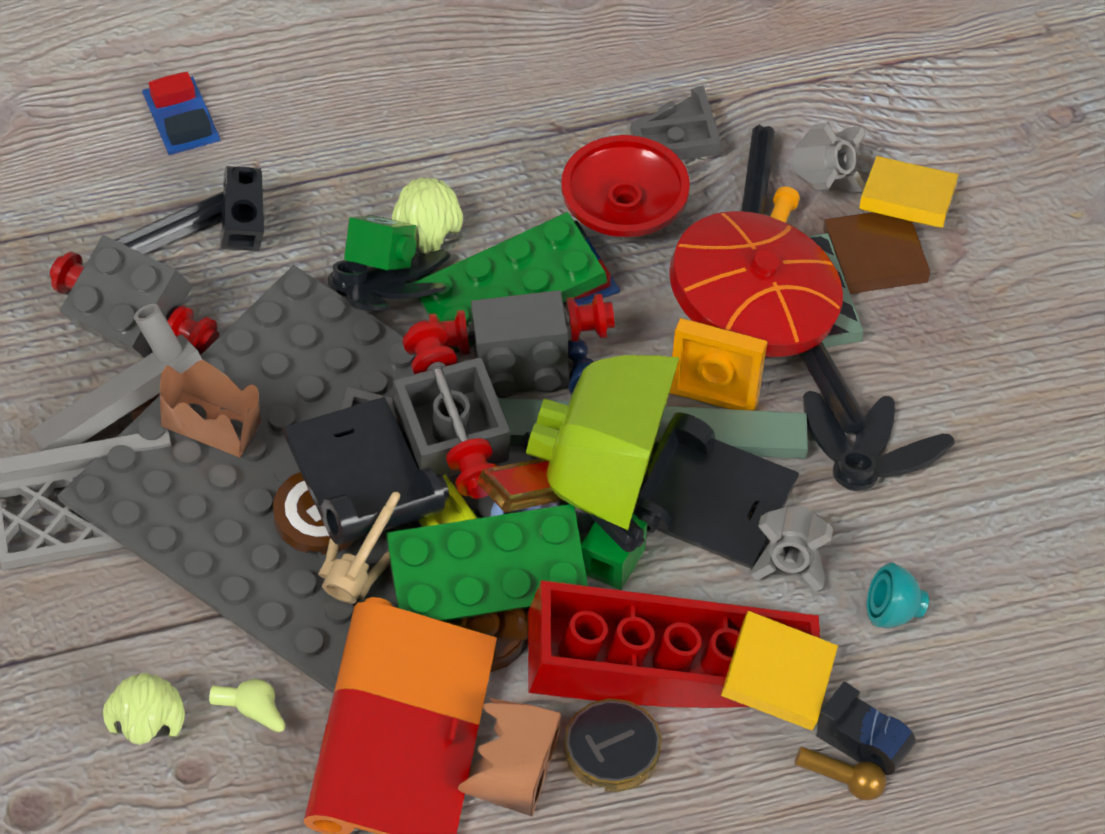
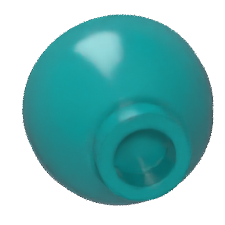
M890 562L881 567L871 581L867 594V614L875 627H898L907 623L913 617H923L928 608L929 595L927 591L920 589L918 581L910 571Z

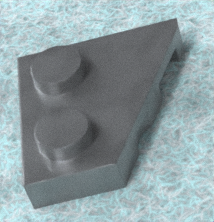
M704 85L693 88L691 90V97L676 105L673 101H670L659 107L656 113L645 115L631 123L630 135L659 142L672 150L681 160L719 155L721 152V140Z

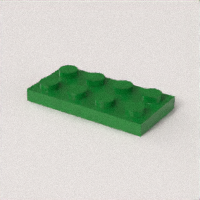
M566 212L414 283H443L446 289L434 294L418 297L420 304L428 318L429 314L436 313L440 321L454 320L457 311L464 310L468 327V323L473 322L471 301L561 290L562 303H564L566 298H574L607 283V279L601 264L569 212ZM468 336L469 346L474 344V341H470ZM450 347L455 353L460 351L458 347Z
M571 504L386 533L397 607L443 622L528 609L531 606L541 580L588 586L575 507Z

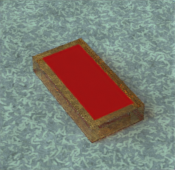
M541 458L483 469L477 481L481 488L504 512L563 500L552 491L548 483L547 470L550 461Z

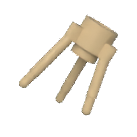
M398 492L391 494L356 556L343 554L341 559H337L339 545L335 544L330 538L326 559L318 575L325 579L322 588L333 598L349 604L356 603L358 598L364 600L371 585L389 566V551L383 555L368 574L366 572L369 566L365 561L400 499Z

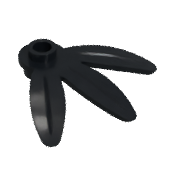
M438 250L413 258L410 268L394 270L377 269L368 272L367 265L342 260L333 265V272L328 276V285L336 290L338 294L346 296L349 303L356 309L368 311L388 309V303L383 298H418L446 289L443 283L405 282L433 271L446 262L451 255L447 251Z
M808 391L803 395L804 413H807L809 430L823 452L835 462L832 471L834 479L844 488L851 491L872 488L877 483L878 477L899 476L920 470L935 462L955 444L954 437L950 434L942 433L905 445L880 456L890 439L895 414L894 399L890 396H883L867 413L866 427L862 431L857 432L854 446L852 447L836 417L823 398L814 391Z

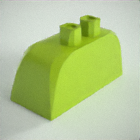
M622 355L601 359L591 363L583 370L568 405L547 399L543 400L537 422L534 423L526 454L550 461L547 479L551 490L559 498L576 508L628 530L678 365V357Z

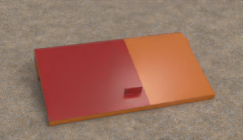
M371 597L367 598L365 602L357 603L352 613L304 816V824L322 834H350L355 828L375 834H457L465 793L459 791L458 787L459 784L469 777L497 638L393 607L392 603L382 598Z

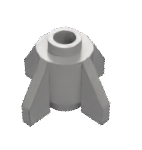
M828 123L814 124L794 149L792 167L798 178L814 190L829 189L833 186L849 193L863 192L866 184L858 171H853L856 165L854 147L859 144L866 133L863 127H849L834 134Z
M802 506L785 507L762 515L758 527L768 537L770 542L752 568L751 575L755 580L758 581L774 572L777 566L782 571L788 573L802 571L801 576L815 592L822 589L825 574L818 547L831 541L833 528L815 512Z

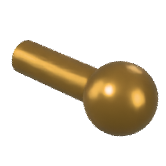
M802 746L796 754L794 765L847 784L851 794L858 799L873 800L878 798L885 790V773L875 763L860 762L853 766Z

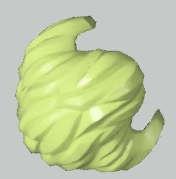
M420 177L403 187L395 204L392 220L416 225V248L419 249L421 254L426 255L440 250V246L449 232L456 234L460 231L463 223V214L456 194L443 180Z
M149 673L131 675L123 680L109 696L103 708V718L109 732L119 734L116 724L119 721L126 739L137 745L150 742L163 725L169 727V737H178L185 717L183 702L177 689L171 686L169 681Z

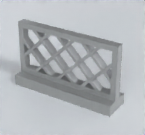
M168 429L157 440H146L138 433L0 458V564L2 570L125 548L92 523L73 514L74 511L69 507L65 506L63 508L47 499V497L55 488L68 486L95 458L107 457L108 452L115 446L125 445L133 449L134 452L171 447ZM22 495L29 499L30 502L18 516H15L2 508L1 498ZM40 506L57 516L44 532L27 522ZM4 521L10 524L7 529H5ZM66 521L83 530L82 534L74 542L62 543L53 538ZM19 530L37 539L29 550L9 553L8 543Z

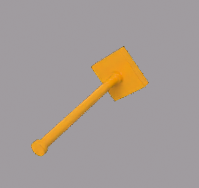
M787 186L778 188L773 198L775 206L770 217L786 223L790 212L795 210L799 204V193ZM680 318L675 329L672 357H678L679 361L669 393L726 409L755 411L759 401L767 341Z

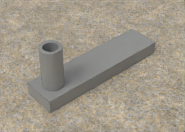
M148 304L140 308L134 315V320L153 353L30 430L31 436L42 451L81 444L159 394L161 373L166 365L171 366L179 373H183L196 362L202 360L197 349L182 334L178 337L175 336L157 304Z

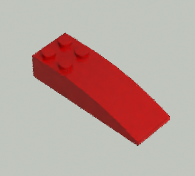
M541 580L528 610V693L600 702H627L631 705L684 708L749 707L721 696L742 623L747 612H753L820 638L819 615Z

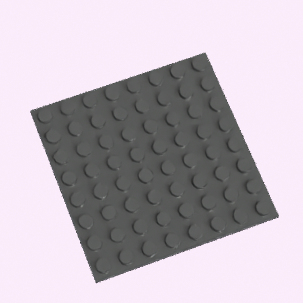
M293 265L200 355L202 360L227 375L240 390L243 391L248 385L252 384L258 388L261 423L241 458L168 429L171 447L134 452L133 449L125 445L115 446L108 452L107 457L95 458L58 494V500L334 693L354 606L357 603L365 602L367 598L376 597L385 599L392 603L393 607L398 608L391 564L371 585L364 600L358 598L356 603L349 604L333 598L322 588L325 579L320 577L318 573L325 562L326 554L321 555V551L314 552L308 550V553L297 551L282 540L274 526L273 501L278 488L291 475L300 472L282 430L285 426L341 410L347 387L391 397L393 400V380L414 375L411 364L416 356L410 355L405 351L402 344L404 336L366 311L354 308L346 298ZM160 396L118 437L139 433L146 440L161 438L166 428L161 427ZM188 404L203 419H207L206 411L200 405ZM230 420L240 441L243 423L238 420ZM510 444L509 461L495 465L500 470L538 462L532 456L526 454L524 445ZM460 474L448 477L456 489L455 482ZM499 483L495 491L486 497L476 499L470 496H461L477 518L491 516L494 501L506 489ZM416 520L382 531L365 561L369 566L366 573L368 574L383 555L388 552L387 532L422 527L420 522ZM366 537L356 539L349 547L338 551L337 559H341L343 554L356 556Z

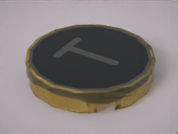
M608 698L589 703L575 713L566 727L564 754L569 769L581 782L591 787L592 784L605 787L604 791L620 792L636 788L651 777L660 759L662 736L657 722L644 708L628 700Z

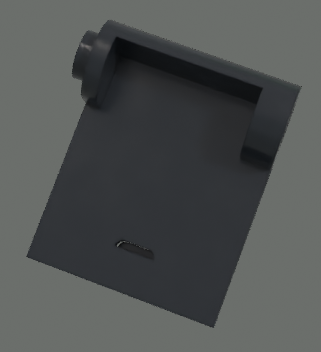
M385 397L283 427L282 432L326 530L335 544L341 545L368 536L393 492H398L400 499L383 531L443 512L445 501L449 498V490L445 479L441 474H436L429 467L421 470L418 469Z
M677 412L673 414L648 463L633 514L639 520L647 523V532L654 533L655 530H658L752 569L768 540V537L758 527L760 517L767 512L784 508L799 478V472L716 440L713 429L703 420L687 413ZM756 504H758L757 507L754 509L750 519H748L753 507Z

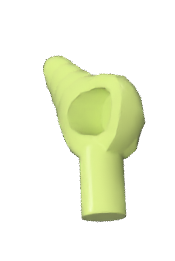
M253 678L242 682L238 688L216 685L211 687L209 695L211 705L236 707L245 717L259 722L275 732H282L285 729V722L275 706L274 687L265 680Z

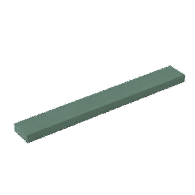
M497 398L510 429V444L524 445L523 436L526 432L532 431L534 423L537 422L543 400ZM554 401L564 405L569 404V401ZM665 406L652 450L655 451L673 414L682 412L693 415L707 423L713 429L716 440L756 456L806 459L808 451L807 413Z

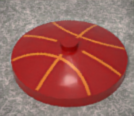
M729 211L712 214L696 221L682 234L670 262L669 277L673 294L691 321L767 341L765 354L767 357L792 356L814 348L831 332L842 308L843 289L841 280L827 254L800 230L783 221L763 214Z

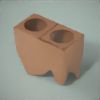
M204 360L196 362L183 373L177 372L169 365H166L162 371L160 381L161 427L241 458L261 423L258 388L252 384L248 385L243 391L240 390L227 375ZM188 404L200 405L206 411L207 419H203ZM230 420H238L243 423L240 441Z
M489 698L493 703L483 704V707L487 713L497 719L494 730L500 738L479 746L478 751L482 758L470 768L469 779L459 784L458 790L493 804L533 816L558 742L561 713L529 704Z

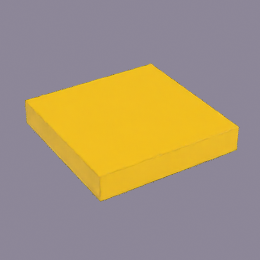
M876 156L861 195L859 209L943 228L959 174Z
M748 611L742 623L721 696L812 731L818 722L838 645Z

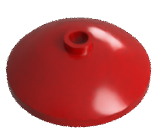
M634 135L608 136L594 140L581 147L566 163L561 181L562 197L569 212L586 227L599 233L616 237L643 236L657 232L670 225L684 210L688 202L690 188L687 169L672 150L654 140Z

